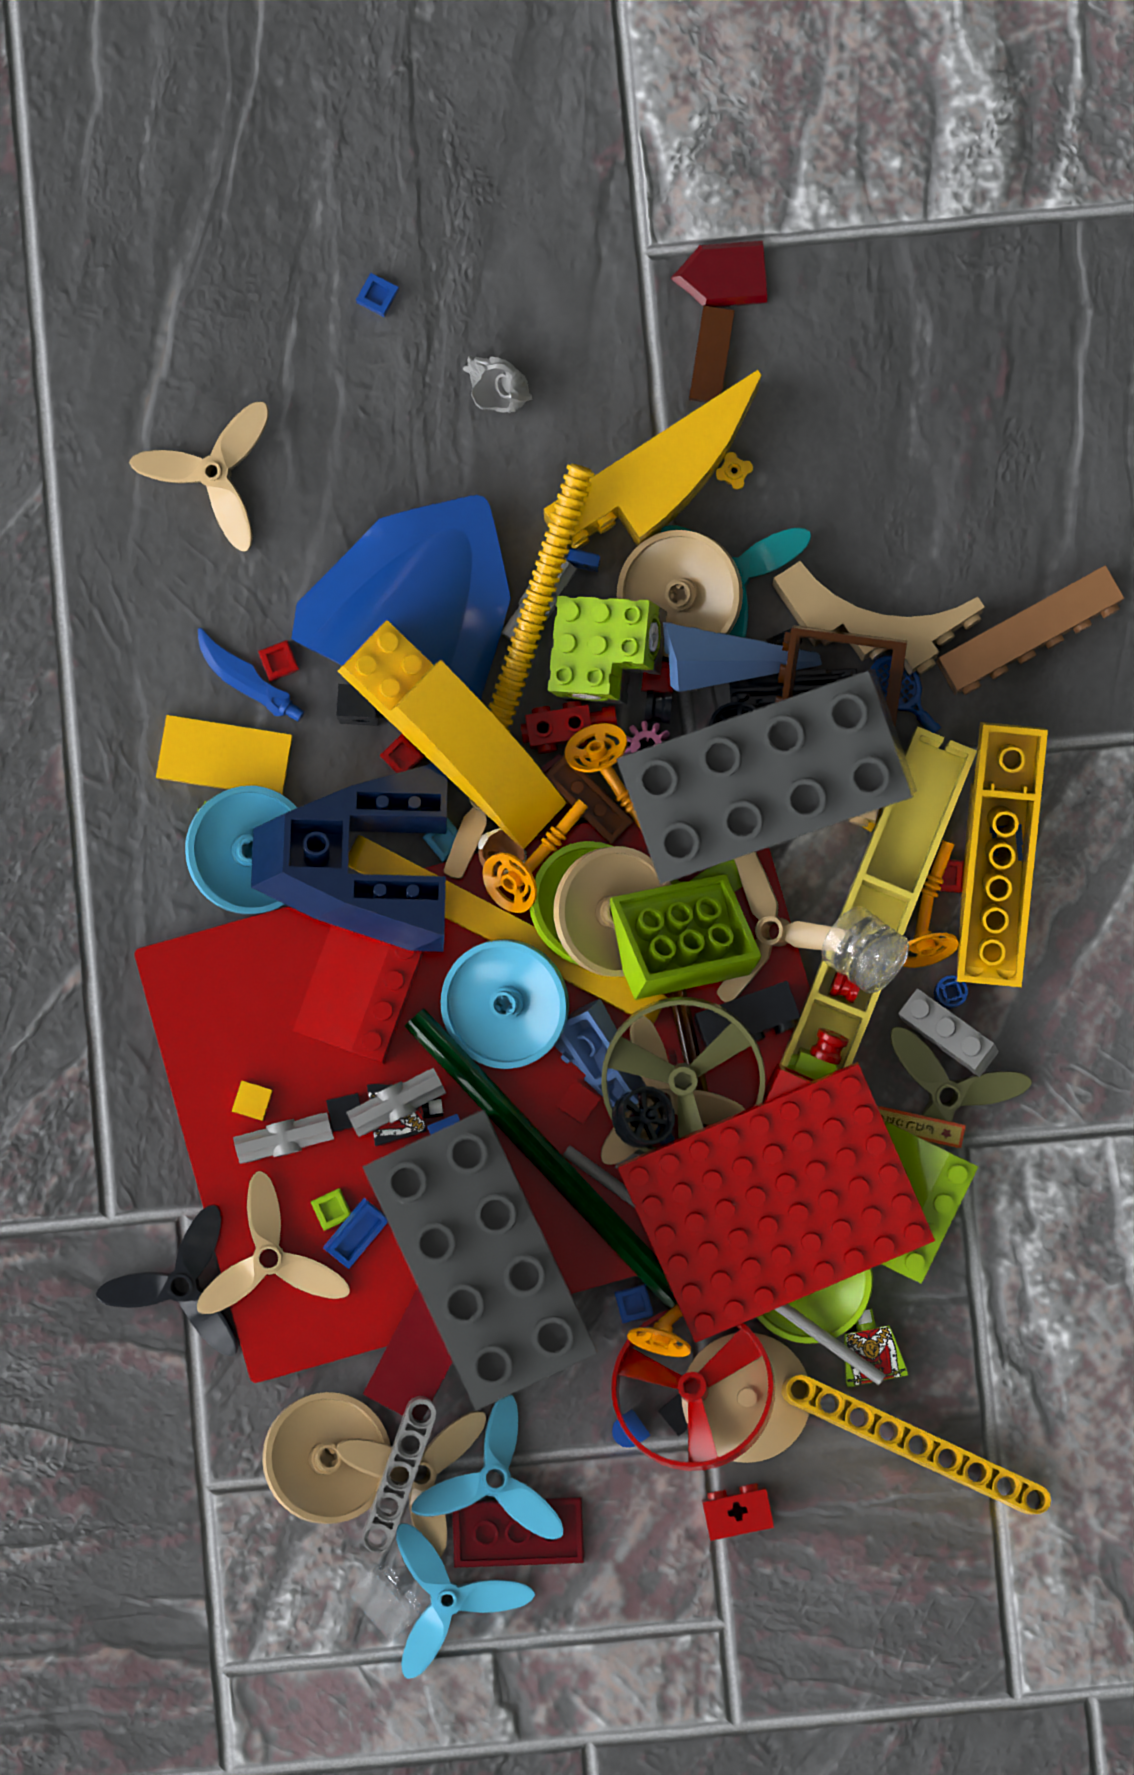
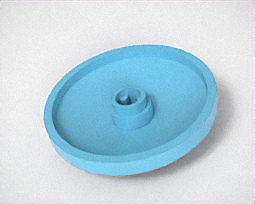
M260 786L231 788L209 799L194 816L189 826L185 843L188 870L200 892L220 908L239 914H259L284 905V903L251 888L253 829L297 807L282 794Z
M497 939L471 948L452 965L442 987L441 1013L448 1034L471 1059L493 1068L512 1069L535 1062L548 1053L558 1042L568 1019L569 997L560 971L548 956L527 943L510 939Z

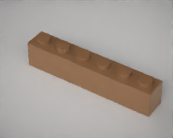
M1105 565L938 657L936 663L954 695L963 691L964 695H967L980 688L981 684L979 681L991 676L992 680L1007 673L1009 671L1007 666L1018 660L1021 665L1037 656L1035 650L1046 645L1050 649L1065 640L1062 635L1074 630L1075 634L1087 629L1092 625L1090 620L1101 614L1104 619L1120 610L1118 604L1123 601L1124 596Z

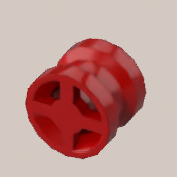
M839 965L828 994L834 997L838 995L843 996L847 1002L853 1004L863 982L864 973L859 971L852 973L845 966Z
M819 1028L817 1032L818 1041L811 1047L810 1054L822 1061L839 1065L842 1060L840 1053L842 1048L847 1047L849 1039L832 1030Z

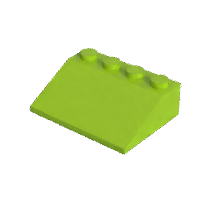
M726 874L615 896L609 900L623 973L635 1000L748 976L762 957Z
M885 1121L886 1128L935 1241L882 1263V1265L922 1284L978 1166Z

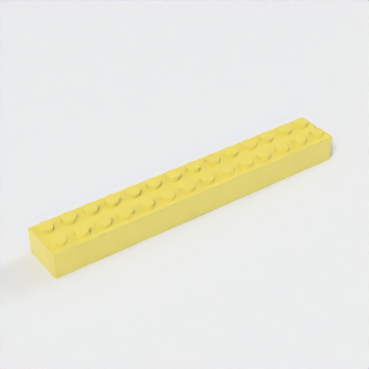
M917 727L913 732L905 752V757L917 792L912 798L883 807L835 925V928L854 931L857 934L858 944L856 951L853 953L825 951L800 1012V1018L796 1022V1027H794L780 1062L781 1065L788 1067L793 1053L797 1054L800 1047L810 1050L818 1041L817 1032L819 1028L832 1030L849 1039L847 1047L842 1048L840 1053L842 1060L836 1071L852 1064L977 750L952 740L942 750L939 747L944 737ZM839 965L845 966L852 973L857 971L864 973L863 982L853 1004L847 1002L843 996L838 995L834 997L828 994Z

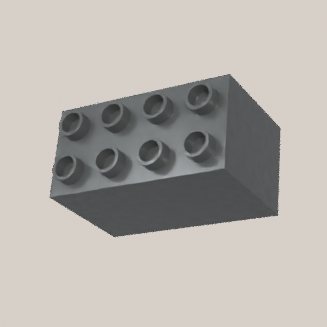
M875 669L617 758L660 884L912 798L917 792Z
M484 1110L363 1166L476 1411L598 1353L596 1345L501 1142Z

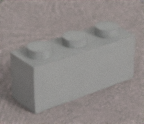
M918 988L898 1013L906 1025L978 1077L983 1074L999 1053L992 1041Z

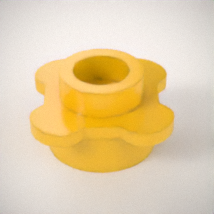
M729 452L724 456L725 462L722 467L716 470V478L719 481H725L727 484L732 485L734 489H741L744 486L746 475L752 472L753 465L750 461H743L737 458L734 452ZM736 468L737 473H732L731 469Z

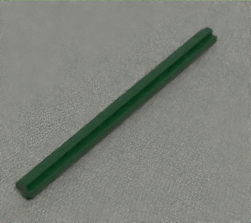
M423 1008L405 1025V1028L476 1104L486 1112L491 1120L667 1308L672 1309L677 1304V1301L657 1256L426 1009Z

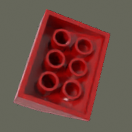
M331 925L293 1032L384 1064L425 951H410Z

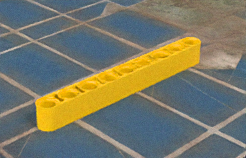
M796 1375L786 1379L782 1385V1396L789 1404L1022 1513L1029 1515L1042 1514L1050 1507L1051 1496L1043 1486L805 1375ZM795 1381L802 1382L806 1388V1393L802 1399H796L791 1393V1386ZM826 1394L835 1400V1408L830 1413L825 1412L820 1404L822 1397ZM855 1408L860 1409L864 1414V1422L859 1427L853 1425L850 1421V1413ZM884 1422H888L893 1427L894 1433L890 1440H884L880 1435L879 1429ZM913 1436H918L923 1442V1448L918 1454H914L909 1448V1441ZM944 1449L952 1455V1463L947 1468L941 1466L938 1460L940 1452ZM973 1463H976L982 1472L980 1479L976 1482L972 1481L968 1476V1468ZM1002 1477L1007 1478L1011 1485L1010 1491L1006 1495H1002L997 1488V1483ZM1032 1490L1038 1493L1040 1497V1503L1035 1509L1029 1507L1026 1500L1027 1495Z

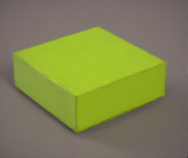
M340 1188L310 1201L324 1231L343 1223L351 1214Z

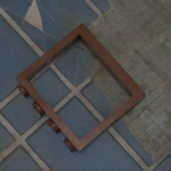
M795 625L792 626L791 633L785 632L782 651L788 652L787 664H780L778 683H784L782 696L776 695L775 703L793 697L801 637L892 649L886 702L896 727L907 640Z

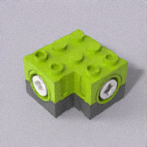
M557 596V616H555L553 631L554 647L551 651L550 661L551 676L548 681V691L565 701L627 705V685L630 681V673L641 674V672H647L649 674L661 675L664 648L663 622H666L667 611L650 600L631 601L630 599L617 598L604 600L596 597L570 598L568 596Z

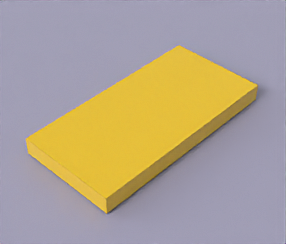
M166 715L156 778L225 790L239 786H260L283 795L293 736L272 731Z

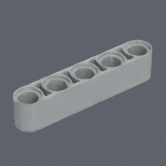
M414 1397L407 1404L363 1530V1541L366 1548L373 1553L385 1552L393 1542L436 1418V1410L433 1402L427 1397ZM425 1404L430 1408L428 1418L420 1421L412 1416V1410L416 1405ZM405 1436H416L420 1441L418 1448L411 1452L404 1450L401 1447V1441ZM397 1466L405 1467L409 1471L407 1479L403 1482L393 1481L390 1477V1472L393 1468ZM391 1497L398 1502V1507L392 1513H384L379 1508L381 1500ZM379 1528L387 1533V1538L382 1544H373L369 1540L368 1535L373 1529Z

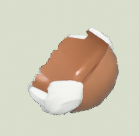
M501 828L485 833L479 840L478 855L482 867H484L488 858L497 853H508L519 858L523 863L526 861V851L514 842ZM500 861L495 865L494 875H497V870L502 865ZM507 868L504 870V875L509 872Z

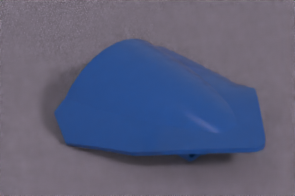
M472 495L379 518L359 541L297 602L291 639L342 666L388 620L433 665L441 660L481 701L511 599L489 502L483 496Z

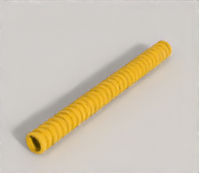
M573 463L567 464L566 468L569 471L568 474L563 476L565 483L560 485L562 492L557 494L559 502L554 503L556 511L551 513L553 520L548 522L547 526L550 529L544 534L547 537L546 541L541 543L543 551L540 550L538 552V555L541 557L540 560L535 562L537 569L532 571L534 578L529 580L531 587L526 589L528 596L523 598L522 601L525 606L520 608L519 612L522 615L517 617L516 621L519 624L518 627L516 626L513 629L515 636L510 638L512 645L507 647L509 655L504 656L506 664L501 666L503 673L498 675L500 682L495 684L497 691L492 693L491 697L494 700L488 705L491 708L492 714L509 732L511 730L508 727L514 722L511 717L516 715L517 712L514 708L519 706L520 703L517 699L523 694L521 687L526 685L524 678L529 676L527 669L532 667L530 660L535 658L533 650L538 649L536 641L541 639L539 632L544 630L545 627L542 623L547 621L548 618L545 615L546 611L551 609L549 602L554 600L552 592L557 591L555 583L560 581L558 574L563 572L561 565L566 563L564 556L569 554L570 551L567 548L568 544L571 545L573 542L570 539L571 535L576 533L573 529L574 525L579 524L577 516L582 514L580 507L585 505L583 498L588 496L586 489L591 487L592 484L589 481L590 477L595 475L592 472L593 470Z

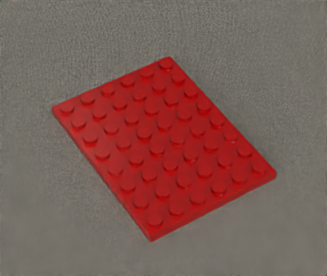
M858 1062L617 1165L695 1343L935 1241Z

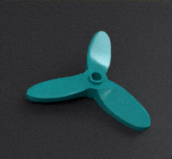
M668 525L661 529V532L671 530L692 531L677 525ZM804 528L787 529L755 543L740 557H732L741 576L743 600L739 617L729 633L730 635L746 638L749 620L746 586L750 579L772 573L794 560L808 547L811 541L810 531Z

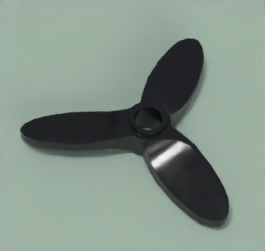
M215 1204L209 1205L194 1218L181 1242L175 1270L171 1274L141 1272L121 1276L104 1283L97 1290L96 1298L105 1305L125 1308L150 1306L172 1299L179 1302L191 1324L207 1343L221 1354L226 1356L235 1355L238 1349L237 1338L223 1312L203 1314L197 1310L199 1297L204 1291L199 1286L198 1277L211 1260L218 1243L222 1226L220 1208ZM182 1277L188 1281V1292L184 1293L177 1290L175 1287L176 1278Z

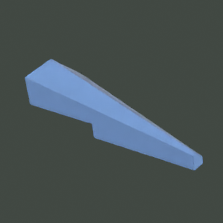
M663 622L664 651L669 655L670 686L678 692L777 674L780 670V664H787L788 652L782 651L783 646ZM799 649L797 670L821 665L818 652Z
M598 999L568 1015L565 1029L554 1046L562 1053L561 1059L567 1064L572 1062L586 1075L584 1080L603 1097L601 1085L603 1062L607 1048L617 1029L602 1000ZM610 1068L607 1069L608 1091L613 1107L622 1094L645 1086L641 1076ZM638 1094L630 1098L635 1105L639 1103ZM660 1125L655 1130L656 1135L659 1133ZM670 1133L665 1140L659 1142L661 1144L660 1146L672 1142L675 1139L672 1133Z

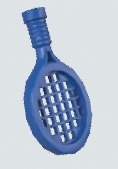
M884 656L877 659L870 668V670L875 669L878 678L881 677L883 679L880 685L883 682L887 684L885 687L881 685L882 690L886 693L885 697L887 696L885 689L888 687L886 680L889 678L887 671L891 668L892 656ZM885 664L889 667L886 670L883 667ZM880 668L884 671L881 674L878 671ZM905 670L903 675L906 678L902 680V684L905 687L900 691L904 696L899 698L898 711L912 712L926 730L932 733L938 732L942 727L921 706L922 685L919 675L915 671L907 677L905 674L907 671ZM884 673L888 675L885 679L882 676ZM908 680L910 683L906 685L904 681ZM912 685L914 688L910 690L908 686ZM906 688L909 691L907 694L903 692ZM910 693H911L912 696H913L911 699H909L908 696H907V695H909ZM905 697L908 700L906 703H904V701L902 700Z

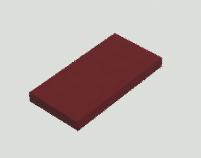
M419 1287L363 1392V1395L402 1416L407 1404L414 1397L424 1396L433 1402L453 1363ZM425 1404L416 1405L412 1410V1416L416 1420L422 1421L429 1407Z
M582 1497L543 1498L562 1521L563 1535L558 1539H546L524 1528L503 1509L497 1500L477 1501L466 1508L452 1512L454 1568L584 1563Z

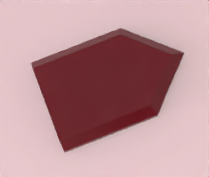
M763 240L699 245L671 277V280L687 291L702 306L723 307L767 303V285Z

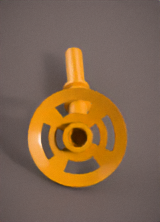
M609 723L594 724L581 729L570 738L565 747L567 763L573 769L580 772L600 771L616 795L615 801L621 802L620 808H625L624 812L626 814L629 813L640 828L628 790L612 767L617 762V758L622 757L627 749L628 742L624 731L620 727ZM607 735L617 738L620 743L616 745ZM595 736L596 740L589 742L584 749L578 748L585 740ZM605 744L609 745L611 748L607 750ZM575 758H579L581 763L585 766L578 764L575 761Z
M578 799L556 827L552 826L550 828L552 832L546 833L547 838L541 839L542 844L524 863L519 858L508 853H497L487 859L483 867L484 885L491 898L500 907L514 913H522L532 907L537 898V886L532 872L552 851L556 852L558 850L556 846L562 845L561 840L565 841L567 839L565 835L588 809V806ZM500 861L502 865L498 868L497 875H494L495 865ZM507 868L509 872L504 875V870ZM502 885L506 891L513 894L514 901L506 897L498 887ZM531 887L530 896L527 899V901H525L524 896L528 894Z
M942 840L931 872L926 877L928 880L924 882L925 888L921 890L922 897L915 935L911 941L903 945L896 953L897 963L903 967L917 968L935 964L952 955L959 946L958 939L953 934L932 933L928 931L934 898H938L939 894L937 891H941L939 884L944 883L942 876L954 844ZM911 951L912 953L917 954V956L910 957L904 954Z
M678 1303L664 1314L658 1322L654 1323L653 1327L633 1328L629 1330L627 1335L629 1341L634 1345L656 1354L670 1357H685L691 1352V1346L681 1337L672 1333L673 1327L671 1326L683 1316ZM676 1341L682 1343L683 1345L678 1346Z

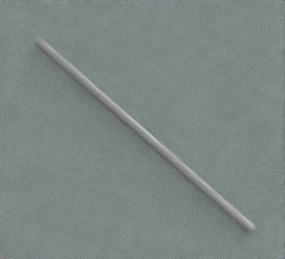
M572 1146L567 1148L563 1154L566 1159L634 1207L627 1188L623 1183ZM786 1304L774 1309L877 1385L886 1376V1374L791 1305Z

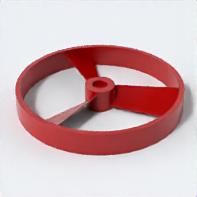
M669 1310L651 1317L639 1327H653L654 1323L658 1322ZM744 1323L736 1326L740 1330L699 1372H687L684 1375L676 1373L633 1349L635 1345L627 1339L621 1348L613 1369L611 1383L612 1401L622 1429L633 1444L646 1456L674 1469L685 1471L708 1470L737 1459L759 1439L773 1411L775 1377L770 1359L762 1343ZM763 1356L768 1374V1396L763 1414L755 1429L739 1446L718 1457L703 1401L707 1398L711 1386ZM621 1376L678 1389L684 1401L688 1403V1462L662 1457L646 1448L633 1436L621 1411L619 1398Z

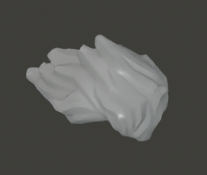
M471 355L468 356V364L463 367V370L470 374L472 384L471 396L480 409H490L510 414L517 412L526 401L532 400V394L529 393L525 375L516 369L512 363L493 356L490 358H473Z

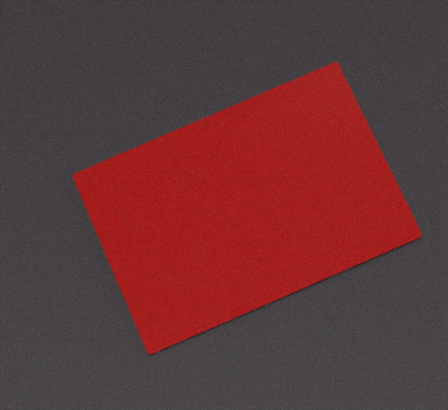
M635 821L612 844H609L614 847L625 846L632 848L651 858L643 833ZM586 822L573 826L565 835L567 839L565 841L561 840L562 845L556 846V848L559 850L569 844L584 841L609 843ZM533 839L524 849L527 855L526 860L542 844L541 840ZM770 848L758 850L756 853L778 902V917L784 918L791 923ZM552 851L543 860V862L532 872L533 877H535L539 868L549 858V856H551L554 853V851ZM478 853L473 855L461 879L445 875L444 867L446 862L424 868L437 876H446V880L534 926L530 908L522 913L510 912L500 907L491 898L484 885L483 867L479 861ZM706 869L694 872L692 874L677 879L680 882L691 881L693 878H695L697 875H699ZM502 885L498 887L506 897L514 901L513 894L506 891ZM741 887L734 893L755 940L757 939L755 928L759 919L752 914L745 891ZM530 890L528 894L524 896L525 901H527V899L529 898ZM287 906L141 947L134 953L203 1209L215 1204L221 1210L222 1226L215 1248L220 1272L223 1273L231 1266L252 1257L256 1250L249 1227L247 1198L249 1183L253 1175L257 1171H262L271 1179L279 1202L281 1217L279 1246L283 1252L304 1256L327 1266L338 1273L349 1286V1295L338 1299L325 1298L302 1291L287 1283L275 1273L271 1275L266 1274L250 1293L230 1306L249 1378L253 1383L270 1380L388 1346L418 1288L389 1223L384 1226L350 1269H348L323 1248L342 1223L324 1231L310 1201L340 1188L351 1213L363 1198L367 1199L384 1213L363 1166L431 1135L427 1127L428 1125L458 1114L461 1121L482 1111L476 1102L405 1028V1025L419 1011L425 1008L447 1032L441 1013V992L445 978L459 957L471 948L488 942L487 939L445 918L444 952H424L384 1064L293 1032L332 924L314 919ZM777 923L772 924L769 929V936L772 940L779 934ZM790 943L779 947L772 946L767 962L737 998L787 981L800 1014L810 987L799 949ZM565 981L569 997L568 1015L578 1008L599 999ZM723 981L686 989L687 997L704 999L718 1005L726 1003L717 995V990ZM669 993L663 994L667 998H669ZM602 1001L618 1030L631 1015ZM689 1005L701 1054L705 1048L696 1026L694 1015L707 1009ZM663 1007L654 1023V1027L663 1042L665 1050L680 1047L672 1007ZM629 1026L621 1037L631 1042ZM794 1029L776 1035L775 1030L765 1032L764 1040L757 1042L764 1062L765 1089L777 1063L780 1064ZM555 1046L535 1062L518 1068H493L473 1060L562 1156L567 1148L572 1146L624 1184L619 1170L615 1168L616 1164H605L601 1160L602 1146L614 1127L604 1099L584 1080L586 1075L572 1062L567 1064L561 1059L562 1053ZM751 1046L704 1073L708 1092L731 1099L742 1105L745 1110L755 1106L760 1087V1072L757 1058ZM670 1056L671 1064L677 1065L676 1056ZM434 1068L446 1091V1094L440 1096L444 1116L425 1118L426 1132L383 1146H375L373 1131L358 1137L355 1129L350 1128L333 1132L334 1140L303 1147L299 1152L280 1157L269 1156L261 1160L240 1164L236 1153L233 1137L266 1129L267 1125L294 1119L296 1121L326 1112L329 1116L326 1100L358 1093L360 1104L369 1101L367 1084L394 1085L399 1082L405 1083L415 1076ZM574 1080L601 1098L583 1125L556 1107ZM241 1081L273 1090L264 1121L232 1112ZM675 1114V1124L671 1132L675 1140L678 1139L677 1114ZM489 1117L571 1294L637 1276ZM658 1142L651 1146L658 1148L661 1144ZM566 1159L655 1254L636 1209ZM272 1249L263 1250L259 1256L260 1263L267 1268L274 1267L278 1262L277 1252Z

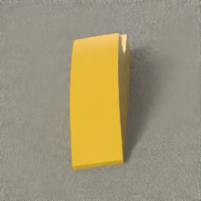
M756 370L590 478L591 487L586 489L588 496L583 498L585 505L580 507L582 514L577 516L579 524L574 525L573 529L576 533L571 535L570 539L573 542L571 545L568 544L567 548L577 550L582 548L590 541L588 537L596 531L602 534L611 529L616 524V518H619L637 546L651 536L658 534L663 527L667 526L698 494L728 453L759 389L761 380L759 370ZM559 499L544 508V521L547 525L548 522L553 520L551 513L556 511L554 503H558Z
M388 620L338 670L359 693L522 849H525L567 804L529 754L478 697L441 660L433 665Z
M980 722L974 783H971L967 818L957 982L1022 987L1048 736L1046 728ZM1019 824L1022 827L1023 838L1022 861H1018L1016 831ZM989 827L997 833V838L992 839ZM997 848H998V857L993 855L994 851H995Z

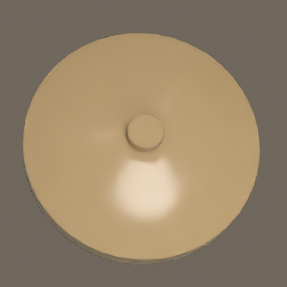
M671 530L658 533L646 539L628 556L619 575L617 599H630L631 601L650 600L667 611L666 622L715 633L729 634L735 626L741 611L743 589L739 570L733 558L723 546L701 533L687 530ZM663 648V656L669 657V655L665 653Z
M617 846L599 848L586 853L568 868L556 891L554 922L562 946L577 964L592 973L610 977L625 976L609 900L615 896L671 885V882L668 881L660 884L652 859L638 850Z
M736 1333L722 1336L706 1345L695 1356L687 1372H699ZM759 1333L754 1334L762 1343L774 1372L775 1401L765 1430L750 1449L733 1460L735 1462H758L780 1454L798 1438L809 1416L808 1412L789 1404L782 1396V1385L786 1379L796 1375L807 1376L802 1363L780 1341ZM763 1356L711 1386L707 1398L703 1401L719 1457L739 1446L752 1433L763 1414L768 1396V1374ZM795 1381L791 1386V1393L796 1399H802L806 1393V1388L802 1382ZM682 1398L683 1413L688 1424V1403Z
M324 1392L298 1399L287 1406L276 1417L265 1439L263 1469L271 1492L286 1510L305 1521L318 1524H334L356 1518L372 1507L381 1479L351 1467L341 1459L336 1450V1446L341 1441L347 1439L370 1440L391 1446L385 1427L368 1406L348 1395Z

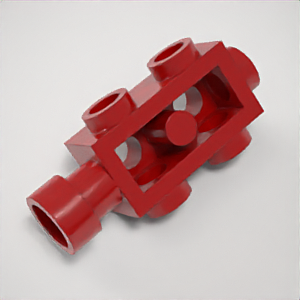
M581 701L564 703L563 709L552 711L550 706L531 709L532 714L525 715L526 723L520 724L523 743L529 742L531 749H538V754L557 751L556 745L568 743L574 734L590 725L609 723L618 726L614 705L602 707V711L590 713L589 706L582 705ZM571 718H579L581 725L578 728H571L569 726ZM540 723H547L549 725L547 733L541 734L537 731ZM594 736L585 740L578 748L587 746L588 740L594 739Z

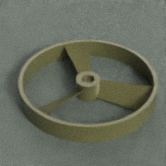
M672 997L653 1002L639 1009L619 1027L607 1048L601 1076L602 1094L611 1120L614 1107L608 1091V1068L669 1083L671 1090L678 1094V1139L702 1129L703 1125L693 1094L698 1084V1076L750 1046L754 1050L760 1072V1087L755 1106L762 1103L765 1091V1069L762 1054L754 1036L747 1026L732 1012L714 1002L700 998ZM674 1005L703 1007L731 1021L727 1028L691 1064L679 1063L674 1066L621 1037L625 1030L642 1016L654 1010ZM650 1145L639 1149L643 1152H648L656 1147Z

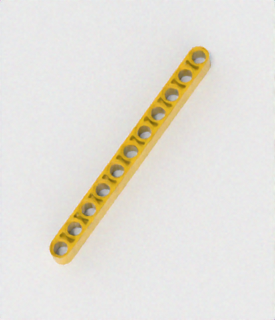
M360 835L357 836L349 851V867L361 874L437 876ZM445 881V918L488 941L497 939L517 940L539 949L556 965L564 981L629 1015L634 1014L639 1009L653 1002L667 999L665 995L660 994L635 1000L625 976L610 977L598 975L584 969L580 965L561 958L544 943L534 926L451 882ZM662 1008L644 1016L654 1025Z

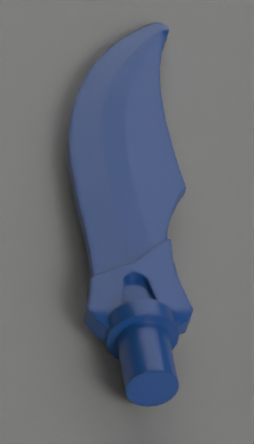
M203 628L198 629V639L203 656L212 670L224 682L266 706L274 716L287 715L297 722L302 719L305 711L292 704L293 701L290 700L288 692L279 690L265 682L252 664L220 647L207 635Z

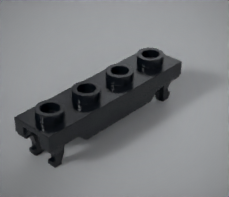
M857 669L796 670L793 697L857 675ZM779 673L729 682L730 702L742 701L753 706L774 704L776 695L782 696L784 683H778Z

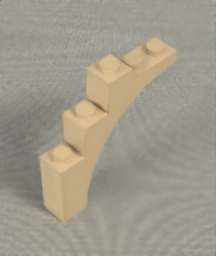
M801 561L774 577L772 586L800 626L907 640L904 668L909 675L915 671L923 674L936 664L934 659L937 658L939 653L934 644L937 643L941 647L955 637L953 632L964 626L967 630L981 620L979 615L982 614L985 608L980 599L976 597L954 609L933 615L913 617L882 615L859 608L836 596L818 582ZM808 638L814 647L820 643H823L824 646L832 643V641ZM851 644L861 661L868 657L875 660L888 650Z

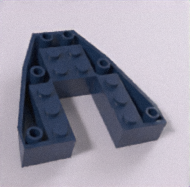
M434 764L425 765L346 787L254 828L251 888L314 919L410 951L444 952L446 876L348 874L350 831L446 834L448 777Z

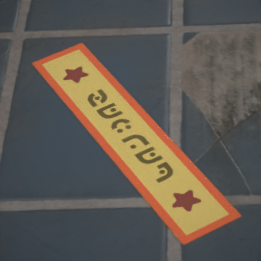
M877 1106L884 1123L887 1121L929 1142L960 1149L962 1147L966 1125Z

